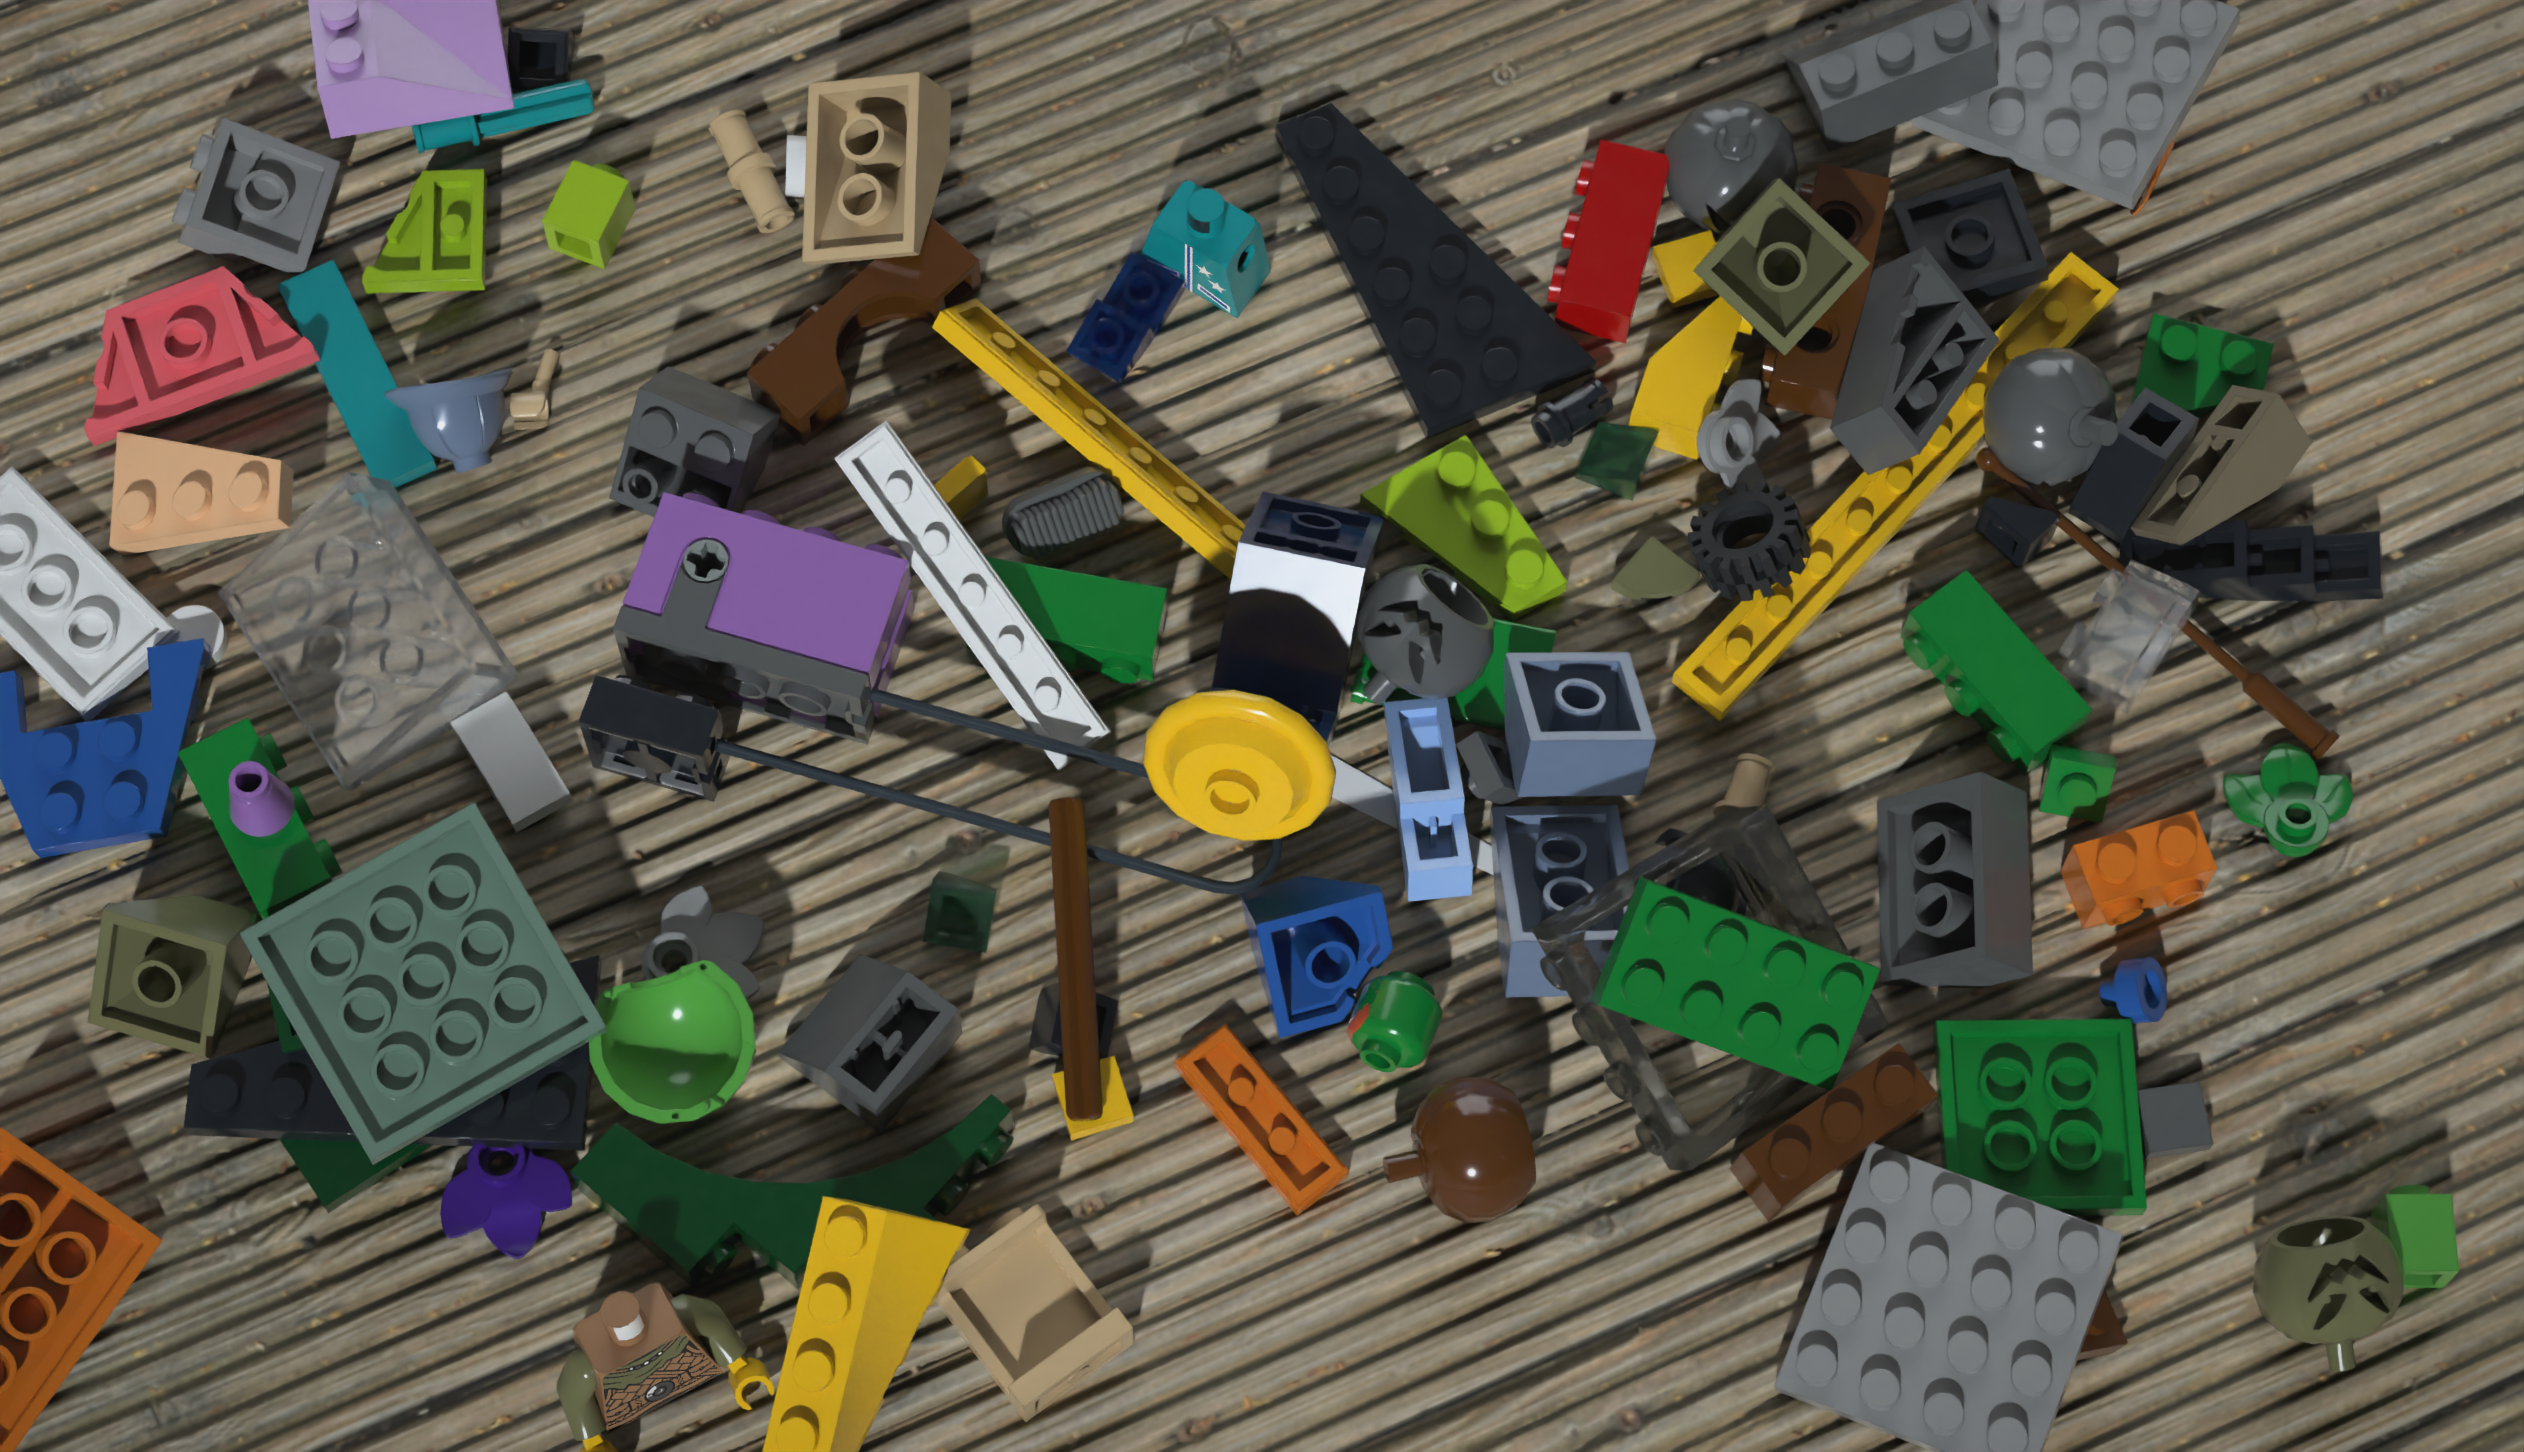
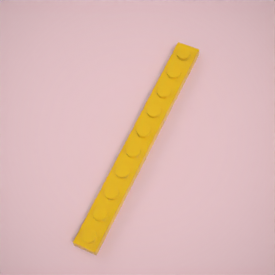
M2070 252L2048 275V280L2043 281L1995 331V335L1999 338L1998 343L1921 453L1870 475L1863 471L1807 531L1810 542H1808L1811 548L1810 558H1803L1806 567L1801 574L1789 572L1793 583L1784 589L1779 582L1771 585L1774 592L1773 595L1764 598L1759 589L1754 591L1753 600L1741 601L1673 673L1671 682L1720 722L1985 439L1983 424L1985 397L1995 377L2014 357L2035 349L2070 348L2115 300L2119 289Z

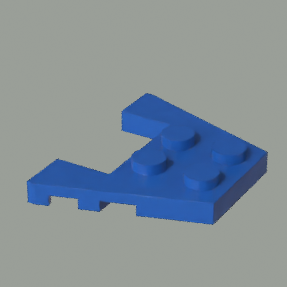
M204 638L147 648L152 699L151 711L27 732L23 678L15 670L0 673V779L32 850L40 858L167 837L184 769V764L177 752L184 749L190 722H195L200 703L197 693L203 669H208L211 658L210 645Z

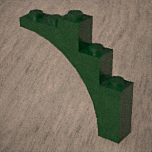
M991 1094L956 1127L909 1156L861 1174L810 1183L754 1182L707 1172L657 1151L627 1129L615 1123L574 1166L571 1174L579 1191L694 1289L706 1276L714 1280L728 1268L738 1252V1249L734 1246L740 1240L799 1290L802 1287L823 1196L848 1199L938 1221L934 1218L938 1212L943 1216L949 1215L965 1198L970 1189V1185L966 1181L982 1164L988 1168L992 1167L1009 1149L1014 1139L1010 1135L1013 1130L1012 1111Z

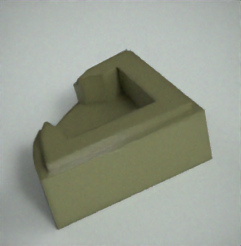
M1651 536L1612 580L1611 589L1635 600H1641V597L1663 598L1672 596L1673 598L1684 594L1699 582L1701 573Z

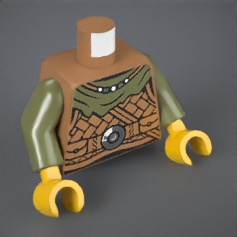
M651 1283L632 1294L627 1291L612 1293L605 1298L601 1304L600 1311L579 1321L573 1328L575 1350L569 1354L557 1380V1393L574 1439L576 1441L582 1440L584 1444L579 1452H618L611 1442L603 1439L601 1433L605 1429L609 1434L723 1373L720 1367L727 1366L729 1368L728 1381L738 1405L743 1409H752L749 1399L743 1390L750 1382H763L771 1396L774 1395V1386L765 1364L758 1359L746 1358L744 1356L747 1350L746 1345L715 1302L685 1294L673 1297L661 1283Z

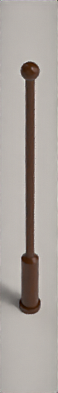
M1982 448L1977 453L1976 463L1981 470L1985 472L1993 471L2034 507L2046 509L2060 515L2061 519L2058 523L2060 529L2242 682L2243 692L2313 750L2312 754L2320 760L2340 737L2339 734L2334 730L2330 732L2260 672L2250 673L2019 476L2001 464L1990 448Z

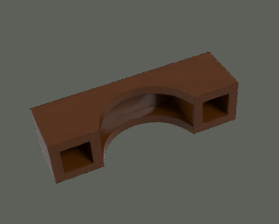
M930 217L919 255L875 259L868 266L866 264L858 265L845 277L840 290L824 305L817 303L803 313L796 324L795 330L778 345L776 343L767 345L756 355L751 363L750 370L747 372L752 399L761 405L781 412L778 423L805 446L848 407L845 379L840 368L845 352L853 340L864 330L886 320L914 319L933 325L941 310L966 302L982 288L979 259L936 220Z

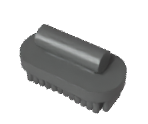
M1097 467L1082 468L1014 498L1007 505L1003 513V533L1007 541L1017 552L1025 556H1033L1034 559L1038 560L1041 558V555L1046 556L1048 552L1052 553L1055 551V548L1060 549L1062 545H1067L1069 542L1075 541V539L1088 536L1090 533L1094 534L1098 530L1102 531L1105 527L1110 528L1112 524L1118 525V515L1124 514L1121 493L1118 485L1101 469Z

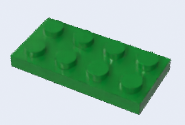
M1639 877L1591 1001L1599 1006L1830 1091L1833 1089L1881 969L1847 954Z

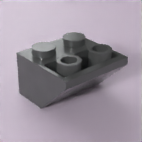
M666 367L639 387L609 499L654 517L663 492L683 497L686 493H695L710 498L718 504L719 508L741 514L765 469L781 412L672 367Z
M860 954L780 1049L778 1056L881 1133L963 1034L960 1011L908 971Z

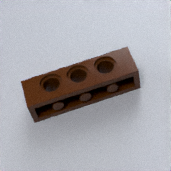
M1819 162L1814 185L1801 184L1799 197L1832 228L1842 234L1847 239L1846 241L1871 264L1801 338L1815 339L1824 346L1823 349L1809 350L1797 342L1784 356L1773 345L1766 344L1759 375L1760 381L1770 383L1765 405L1833 419L1869 288L1892 178Z

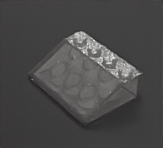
M347 472L291 524V528L281 533L218 592L345 790H354L453 729L450 722L493 699L519 676L389 480Z

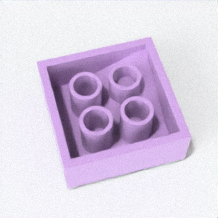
M308 0L317 88L331 139L514 109L499 0Z

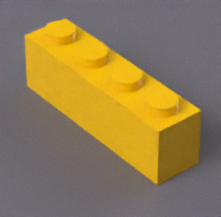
M823 1196L762 1452H859L885 1400L883 1395L898 1366L903 1365L914 1343L911 1340L929 1305H933L945 1282L943 1277L956 1251L961 1250L971 1229L848 1199Z

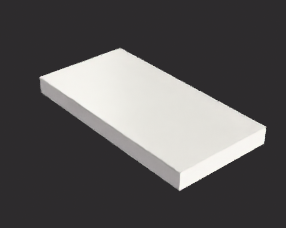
M12 466L0 476V636L86 722L91 721L149 669L147 648L165 645L180 632Z

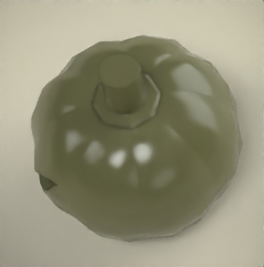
M2352 1216L2312 1218L2284 1226L2268 1238L2255 1262L2253 1294L2261 1315L2279 1332H2282L2287 1338L2305 1343L2325 1344L2329 1369L2337 1372L2347 1371L2356 1367L2352 1340H2359L2380 1329L2384 1323L2392 1319L2403 1296L2404 1267L2392 1240L2365 1219Z

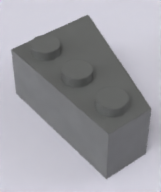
M1925 246L1873 270L1831 422V431L1867 475L1921 453L1999 341V338Z

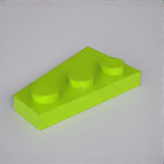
M1467 435L1460 437L1360 494V505L1374 515L1380 514L1404 532L1403 538L1420 551L1425 548L1455 571L1454 577L1512 621L1566 592L1568 581Z

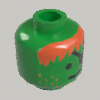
M1392 971L1387 976L1375 977L1365 984L1350 1017L1347 1029L1352 1044L1360 1051L1359 1056L1365 1064L1378 1071L1393 1072L1396 1068H1411L1423 1062L1439 1028L1443 1012L1438 1000L1434 997L1435 992L1429 983L1409 972Z

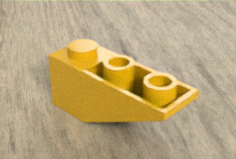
M1718 297L1650 357L1631 411L1626 438L1695 460L1698 459L1697 435L1701 425L1710 413L1720 409L1721 404L1716 402L1722 385L1731 387L1736 382L1745 353L1734 350L1739 334L1741 332L1752 335L1754 329L1721 297Z

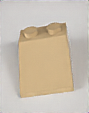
M921 72L808 84L802 262L804 264L816 265L920 254L950 152L951 92Z

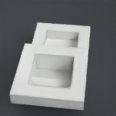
M507 692L498 695L450 722L458 740L483 776L490 793L516 833L573 801L556 769Z

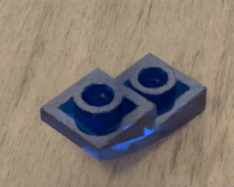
M1131 252L1103 301L1098 298L1096 299L1067 348V354L1121 383L1142 357L1187 288L1185 281Z

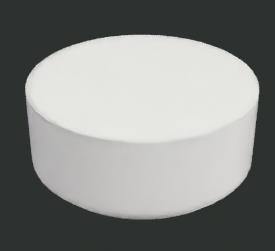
M787 135L785 197H804L807 136Z
M189 605L177 609L168 616L167 619L180 633L167 644L204 638L211 648L208 668L214 666L224 656L228 646V635L221 619L214 611L200 605Z

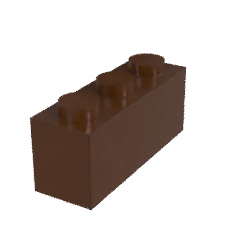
M1898 1043L1742 1151L1730 1167V1170L1769 1222L1864 1156L1867 1148L1872 1144H1881L1921 1116L1939 1095L1901 1044Z

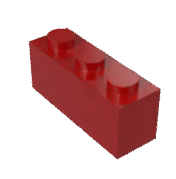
M1601 139L1595 161L1583 159L1575 195L1585 197L1581 214L1569 212L1561 248L1571 250L1567 268L1555 265L1547 296V301L1557 303L1555 322L1563 329L1626 343L1667 185L1666 180L1670 165L1666 154Z

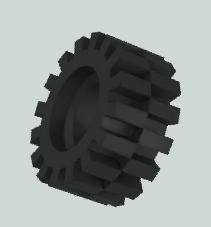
M1758 481L1754 491H1749L1746 482L1735 484L1737 494L1728 496L1725 489L1715 493L1719 503L1713 505L1706 500L1699 507L1703 517L1693 516L1690 522L1693 532L1688 533V542L1704 581L1706 580L1708 587L1716 593L1720 589L1722 596L1731 600L1734 598L1737 590L1742 601L1753 600L1754 591L1759 589L1764 598L1774 594L1771 585L1779 582L1785 589L1793 583L1789 572L1801 574L1806 567L1803 558H1810L1811 548L1808 543L1810 538L1792 496H1787L1784 489L1777 485L1770 491L1767 482ZM1768 533L1761 541L1752 546L1742 549H1731L1737 542L1747 536Z

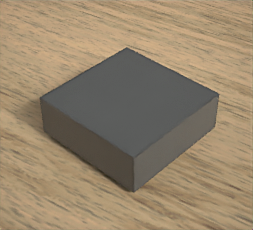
M2199 1081L2138 1090L2141 1140L2145 1159L2210 1150L2214 1143Z

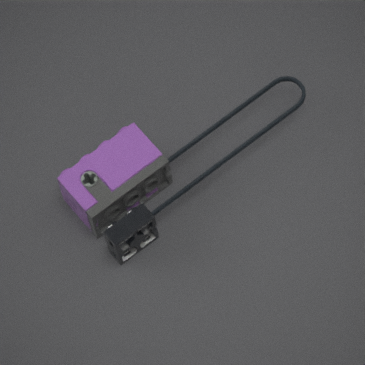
M663 492L624 597L623 606L620 608L613 627L626 675H618L615 680L596 675L579 719L581 731L594 768L709 801H715L730 756H734L1047 846H1051L1050 833L727 742V739L721 736L724 727L720 710L715 709L714 705L708 700L868 745L875 719L878 717L881 705L885 704L1149 779L1144 764L886 692L915 610L912 590L908 589L911 581L908 560L902 559L896 551L882 545L868 544L865 548L841 542L835 534L821 528L807 527L804 531L783 526L774 517L760 511L746 510L743 514L719 508L718 504L710 498L695 493H686L683 497ZM646 682L682 693H678L677 697L655 692ZM1282 838L1273 839L1271 855L1262 869L1250 878L1236 882L1213 880L1087 844V855L1089 858L1209 892L1236 895L1255 889L1271 877L1281 859Z

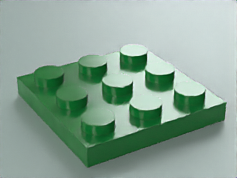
M2132 1019L1936 1020L1933 1027L1936 1085L1937 1094L1939 1095L1937 1100L1943 1169L2072 1216H2130L2144 1214L2147 1209Z

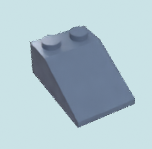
M1618 805L1491 807L1490 829L1498 952L1505 998L1592 996L1633 895Z

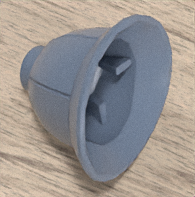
M503 369L472 378L396 388L386 391L384 396L399 408L407 411L411 426L421 444L434 456L452 461L456 473H460L492 462L489 448L499 437L504 424L505 401L503 389L508 384L513 371L512 369Z

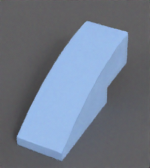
M1422 698L1384 702L1392 788L1408 902L1472 895L1473 863L1464 815L1465 797L1448 698L1439 700Z

